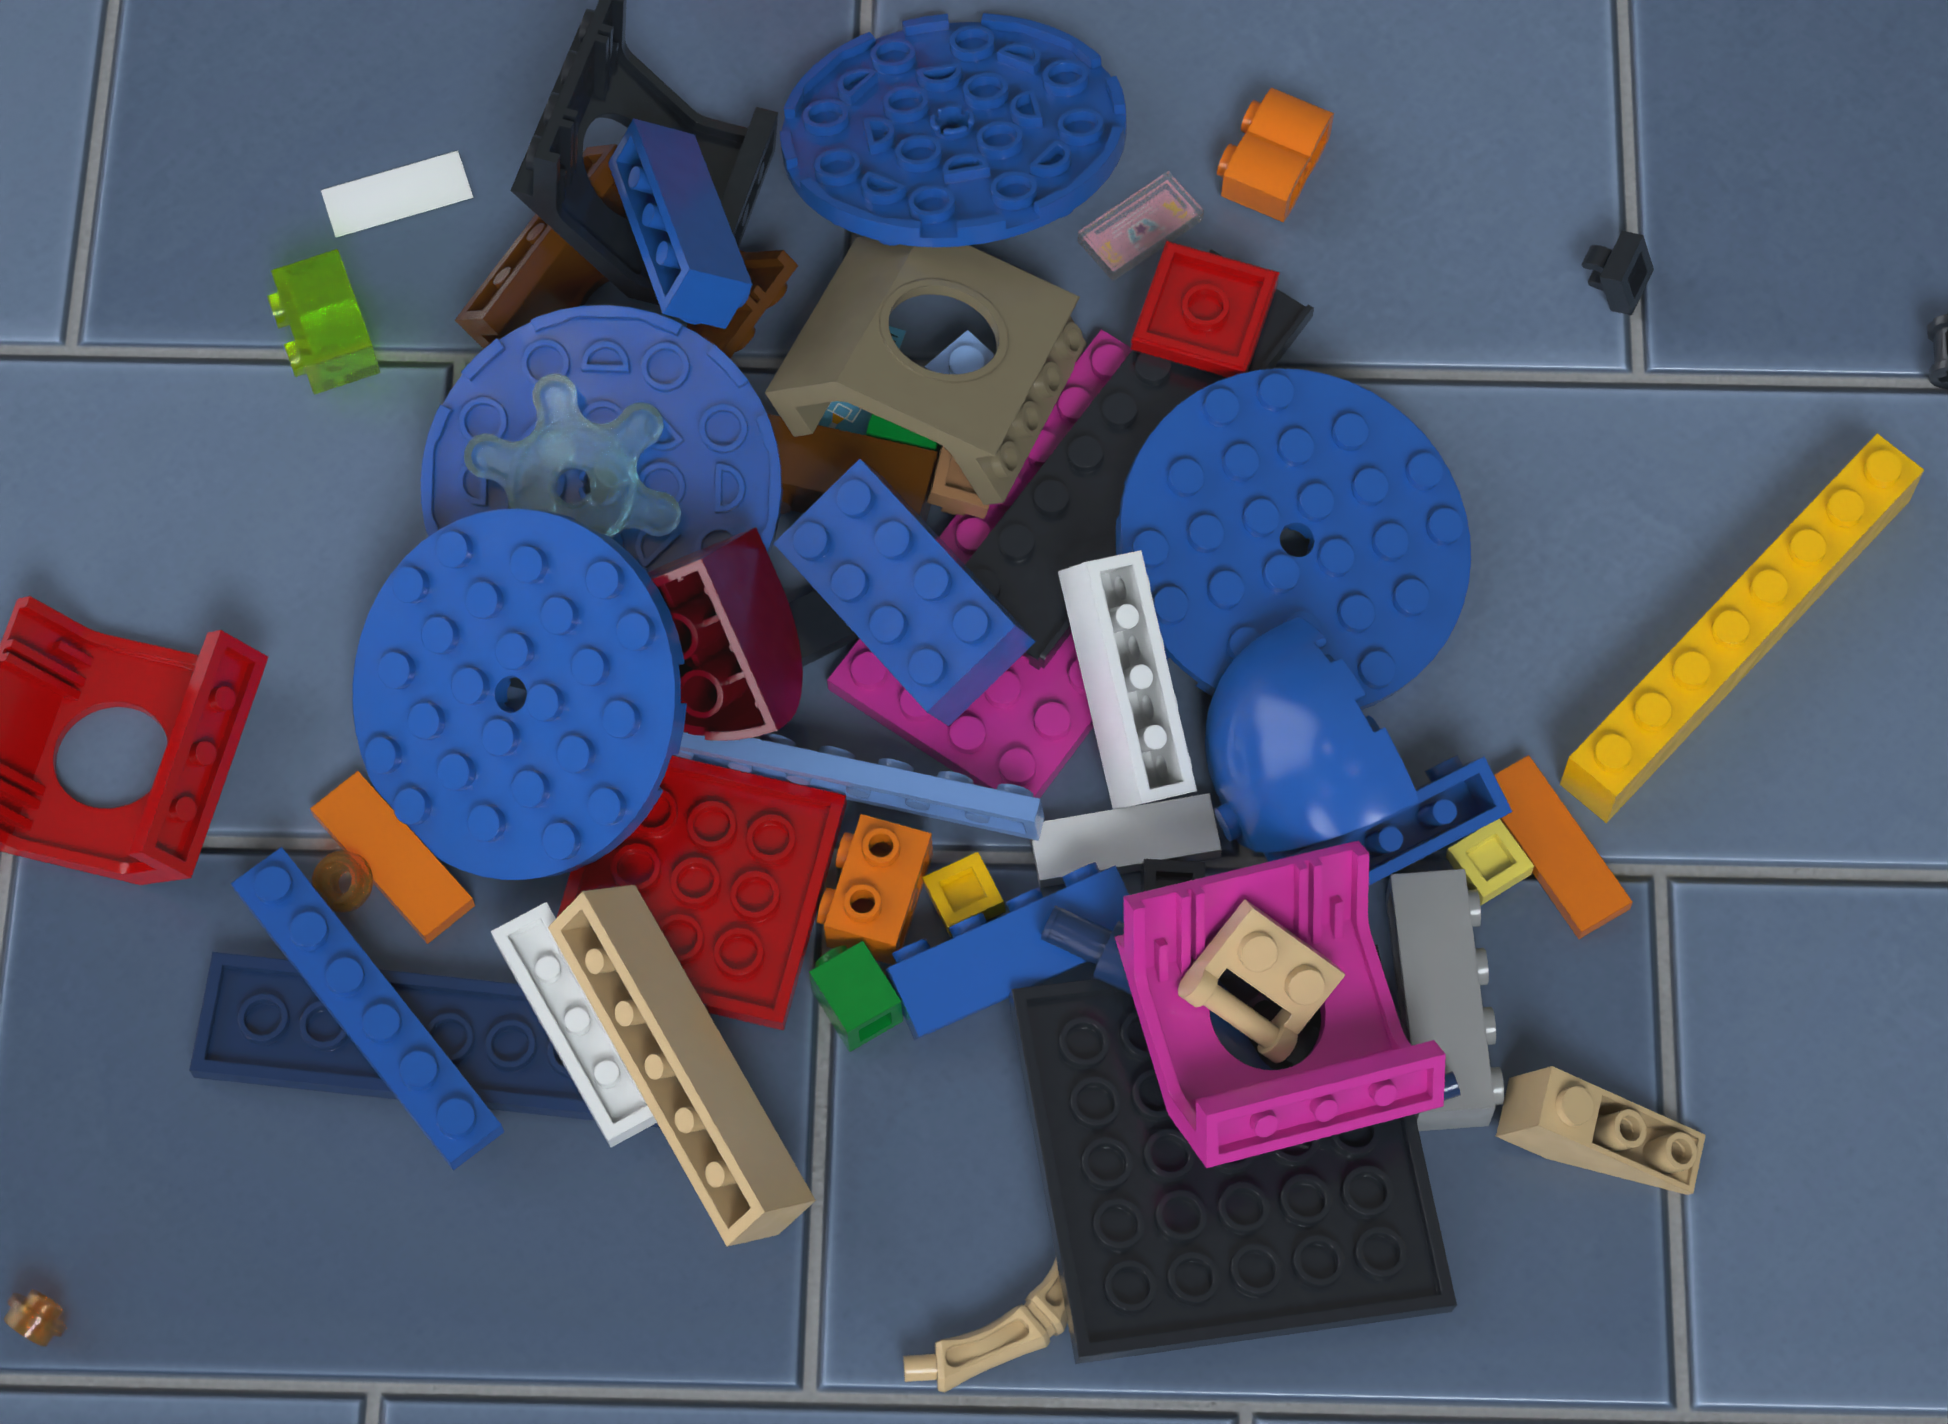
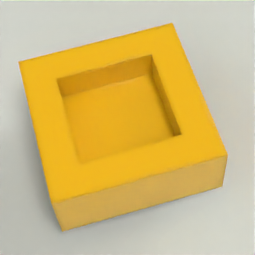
M979 852L922 877L925 889L950 937H952L949 927L965 919L983 913L986 920H989L1006 912L1004 901Z

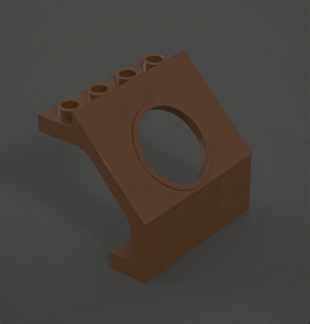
M609 144L586 147L583 151V159L592 187L607 207L618 215L628 218L608 165L618 145ZM535 214L456 317L455 321L484 349L495 339H501L515 329L530 323L533 318L561 309L584 306L593 292L609 282V280ZM739 250L753 284L748 300L742 307L737 309L726 329L702 323L697 325L687 323V328L698 333L713 345L715 344L729 358L735 352L743 349L754 337L756 332L754 326L766 309L775 305L784 296L788 288L786 282L799 266L784 250L757 252Z

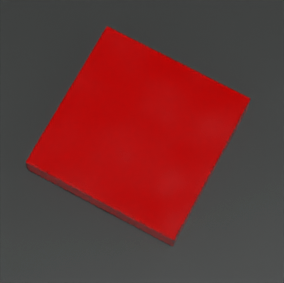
M1166 241L1131 339V350L1226 377L1247 373L1278 285L1279 272Z

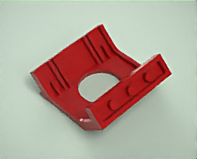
M31 596L17 599L0 643V852L137 885L192 878L269 657L222 630L208 632L201 652L197 655L103 634L83 626ZM114 707L131 708L147 714L162 727L168 744L152 789L146 795L135 802L121 807L96 808L82 804L66 793L61 787L57 776V753L65 735L78 721L93 712Z

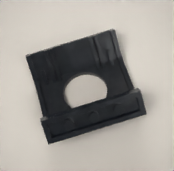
M599 0L595 10L587 8L583 15L582 22L579 25L510 191L628 298L659 305L628 218L618 215L607 207L595 192L588 178L583 159V142L589 125L596 118H608L628 128L634 118L694 134L739 248L775 152L778 112L756 107L748 128L711 119L697 113L629 50L625 41L627 0Z

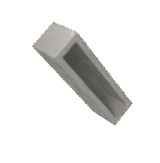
M1465 869L1391 874L1385 897L1401 1027L1411 1045L1435 1040L1446 1054L1445 1073L1453 1071L1461 1096L1445 1100L1443 1107L1415 1114L1418 1130L1430 1131L1489 1126L1496 1108L1495 1105H1503L1504 1084L1501 1068L1490 1067L1488 1045L1496 1044V1022L1493 1008L1483 1007L1480 986L1488 985L1489 972L1485 948H1475L1473 927H1479L1481 924L1478 890H1468Z

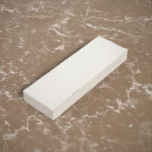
M1210 793L1044 821L1039 841L1030 839L1040 888L1065 884L1062 879L1063 876L1093 862H1096L1100 872L1116 865L1119 874L1141 871L1144 859L1195 862L1221 857L1222 850Z

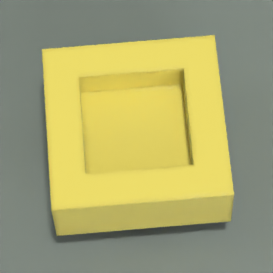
M1500 819L1480 828L1452 845L1446 853L1447 860L1455 870L1465 869L1467 887L1469 890H1478L1480 905L1485 904L1530 876L1534 868L1533 863Z

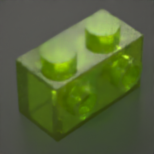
M338 249L271 270L278 290L276 293L267 295L278 329L290 325L295 340L284 344L295 377L307 374L314 395L381 373Z

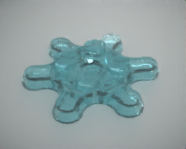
M548 374L535 384L532 391V401L537 412V422L535 429L528 437L521 441L510 442L494 434L484 433L476 435L465 447L463 458L468 470L479 478L490 479L499 483L504 488L508 497L507 509H531L566 515L611 538L622 530L632 528L642 530L651 536L662 537L672 533L681 521L682 512L677 500L666 492L655 491L646 487L640 481L637 473V462L641 453L658 441L664 429L663 417L658 409L651 404L644 402L633 403L626 407L620 416L612 422L605 424L593 423L580 412L578 392L575 384L564 375ZM572 469L581 470L589 477L590 493L581 501L567 503L558 495L557 482L566 471Z

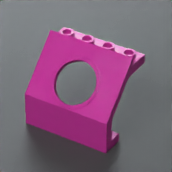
M1359 841L1124 896V934L1114 937L1168 1115L1206 1168L1444 1106L1446 1054L1435 1040L1411 1045L1403 1032L1369 927V852ZM1244 899L1331 960L1346 974L1320 1007L1321 1027L1312 1051L1300 1063L1286 1069L1263 1070L1249 1066L1236 1059L1225 1049L1215 1034L1209 1009L1203 1005L1201 1007H1194L1178 995L1179 984L1186 972Z

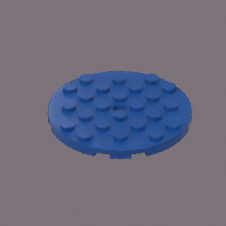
M983 13L981 22L949 23L948 14L902 21V31L877 39L870 32L865 33L827 54L799 80L792 90L784 106L785 119L782 131H779L783 164L788 179L804 202L822 217L850 232L878 240L884 245L961 247L1014 237L1071 214L1075 208L1083 204L1098 191L1117 166L1125 146L1127 120L1123 89L1117 76L1111 77L1101 66V56L1079 39L1052 26L1013 16Z
M613 305L579 306L538 316L531 319L530 323L515 329L503 338L495 339L478 353L461 371V377L449 392L443 405L440 404L436 411L427 436L420 479L421 505L428 537L459 519L477 513L497 509H531L555 512L573 517L575 521L592 528L596 532L610 536L625 548L646 572L754 527L757 528L768 555L770 553L781 515L783 494L782 466L771 421L760 398L735 363L715 344L713 345L701 335L688 329L676 320L650 311ZM597 470H610L616 474L620 485L616 495L603 503L592 501L586 493L587 479Z
M1281 368L1237 374L1197 391L1178 404L1149 435L1132 462L1124 481L1125 487L1121 498L1120 512L1116 519V553L1121 555L1142 551L1158 625L1164 642L1166 659L1171 658L1180 669L1198 682L1196 687L1212 697L1226 669L1244 648L1267 631L1296 617L1307 620L1325 636L1327 645L1319 648L1324 655L1330 654L1334 660L1343 658L1366 693V698L1357 702L1361 710L1387 699L1410 683L1435 658L1453 631L1465 602L1471 567L1470 532L1460 492L1450 470L1426 435L1406 415L1373 392L1350 381L1308 370ZM1288 528L1289 530L1300 532L1306 539L1309 538L1308 554L1303 557H1295L1284 551L1280 543L1281 532Z
M497 509L459 519L439 529L419 543L390 574L368 613L358 644L352 684L353 715L360 753L375 790L394 810L398 820L406 824L435 857L468 873L500 880H529L562 875L597 861L627 839L648 816L663 792L659 786L666 774L672 755L679 754L687 703H681L679 665L684 664V656L669 608L646 570L625 548L610 536L596 532L592 528L575 521L573 517L555 512L531 509ZM511 678H519L527 690L525 704L518 711L505 705L508 702L507 691L511 684Z

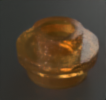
M335 851L325 856L315 867L312 874V886L332 911L346 913L358 909L367 901L373 887V874L368 862L362 856L350 851ZM348 871L352 878L351 885L347 892L342 893L339 888V879Z
M31 1289L27 1296L13 1293L7 1301L11 1308L3 1320L20 1335L40 1346L47 1347L54 1336L61 1337L67 1329L64 1322L59 1319L64 1311L63 1308L37 1290Z

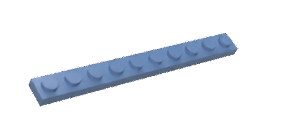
M509 686L507 691L508 702L505 705L512 707L515 711L520 710L525 704L527 690ZM683 732L679 754L672 755L843 794L850 801L1039 841L1045 819L1041 799L1033 797L1034 794L1030 790L1018 785L999 784L997 789L974 785V781L968 776L952 771H940L936 777L914 772V768L911 765L895 759L882 758L879 759L878 764L856 760L851 752L834 746H821L819 751L796 747V743L791 739L777 734H764L760 736V739L746 738L728 741L704 740L705 736Z

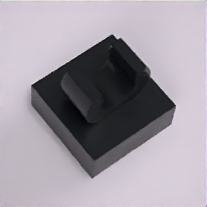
M1621 231L1613 250L1601 245H1591L1582 262L1583 268L1593 270L1588 280L1589 286L1604 290L1610 310L1633 315L1654 271L1644 236Z

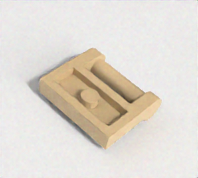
M1244 899L1186 972L1179 984L1178 995L1194 1007L1205 1006L1258 1043L1259 1053L1274 1063H1280L1291 1054L1297 1043L1298 1034L1346 974L1331 960ZM1226 968L1282 1007L1272 1022L1218 985V979Z

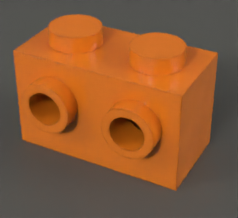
M860 814L855 833L845 832L838 848L835 866L841 868L842 872L836 889L827 887L820 902L817 923L824 925L826 947L835 948L846 945L849 949L864 941L876 961L891 965L896 964L892 953L904 947L924 885L922 877L927 875L933 857L932 833Z

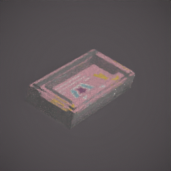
M1167 171L1079 230L1078 243L1107 276L1114 281L1163 248L1166 241L1172 242L1203 221L1204 210L1176 178Z

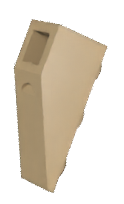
M1553 1066L1509 1078L1496 1137L1549 1160L1685 1195L1694 1193L1706 1136L1701 1132Z

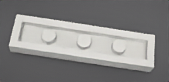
M547 902L492 930L491 934L611 1148L654 1125L657 1121L550 933L548 926L556 918Z

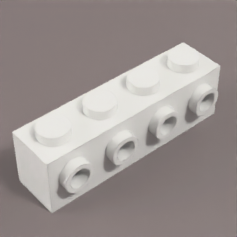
M1142 551L1087 561L1058 571L1112 808L1130 807L1197 791Z

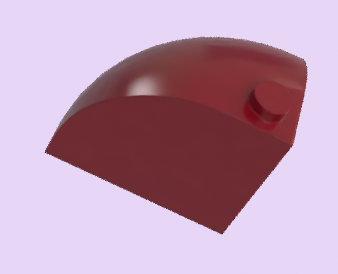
M754 527L647 572L669 608L684 656V664L679 665L681 703H687L684 733L705 736L704 740L728 741L758 737L778 731L785 726L795 715L800 703L803 684L802 656L792 611L757 528Z

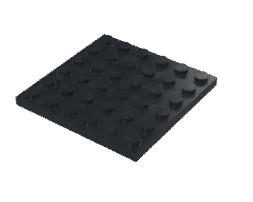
M1377 944V945H1375V947H1376V950H1377V953H1378V956H1379V959H1380V962H1381L1380 953H1379L1378 944ZM1226 968L1219 977V980L1232 995L1270 1022L1282 1009L1281 1006ZM1099 979L1011 990L1009 995L1010 1008L1075 1364L1452 1312L1457 1306L1415 1114L1206 1168L1167 1113L1132 995ZM1319 1008L1298 1034L1295 1048L1280 1063H1274L1259 1053L1258 1043L1250 1038L1249 1040L1260 1058L1273 1070L1292 1067L1304 1060L1315 1046L1321 1027V1010Z

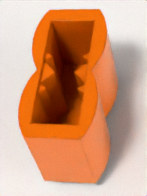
M1272 87L1262 102L1253 100L1241 124V132L1245 133L1238 146L1230 143L1226 147L1217 168V176L1223 178L1221 197L1284 223L1296 204L1307 178L1314 170L1331 135L1334 113Z

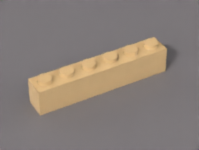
M629 885L582 891L548 926V929L724 1243L728 1247L779 1235L816 1200L637 887Z

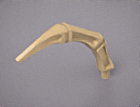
M1056 1258L1042 1283L1028 1294L1024 1305L1021 1304L1012 1308L1000 1318L980 1329L935 1342V1354L903 1356L905 1382L937 1380L938 1391L945 1393L984 1371L1047 1347L1051 1342L1050 1337L1063 1333L1068 1323Z

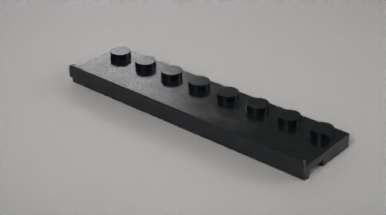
M1212 249L1209 251V253L1220 255ZM1276 289L1248 372L1273 369L1313 317L1314 307L1309 304L1304 306ZM1132 350L965 564L1036 641L1023 654V656L1029 659L1031 666L1038 670L1041 667L1045 668L1072 633L1058 571L1087 561L1117 555L1116 519L1120 512L1121 498L1125 487L1124 481L1132 462L1144 442L1162 419L1178 404L1197 391L1228 377Z

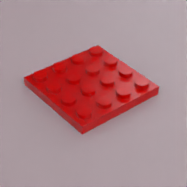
M672 756L666 774L659 786L663 792L648 816L637 829L608 854L591 864L570 872L557 917L582 891L635 885L702 1003L705 1004L708 1013L784 1031L846 810V795Z

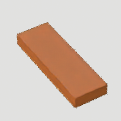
M1528 755L1496 773L1494 776L1512 810L1511 813L1500 818V820L1533 863V875L1577 938L1581 939L1630 910L1633 903L1531 757Z
M359 771L355 772L310 808L314 818L427 944L475 907L474 900L415 833L406 824L398 820L394 810Z

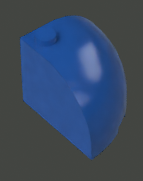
M1296 617L1267 631L1237 655L1226 669L1216 687L1206 720V760L1212 783L1221 802V805L1215 808L1218 823L1230 842L1237 839L1238 844L1261 853L1292 850L1323 842L1370 825L1420 802L1413 782L1386 728L1380 729L1370 715L1365 717L1357 704L1358 701L1366 698V693L1343 658L1334 660L1330 654H1323L1319 648L1327 645L1325 636L1311 623L1301 617Z

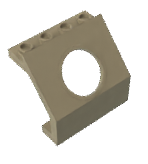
M865 236L855 239L769 384L765 394L794 437L813 434L830 403L840 401L852 404L942 445L952 454L983 505L1004 503L1074 370L1075 362L1079 359L1087 345L1080 328L1070 316L1080 297L970 245L961 247L889 246L875 239ZM942 295L955 298L974 308L989 323L996 339V354L984 367L965 374H943L928 370L911 361L896 346L890 334L889 316L900 303L912 297Z

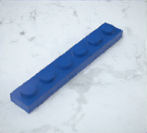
M282 847L231 883L239 898L453 1171L504 1133L501 1123Z

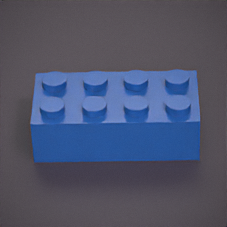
M861 459L773 543L922 708L947 726H950L1036 642L885 478Z

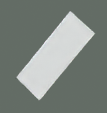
M458 151L321 190L336 238L473 198Z

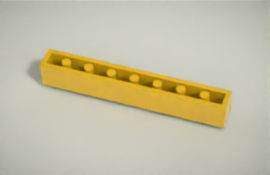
M1877 433L1569 756L1560 786L1607 823L1910 502L1924 469Z

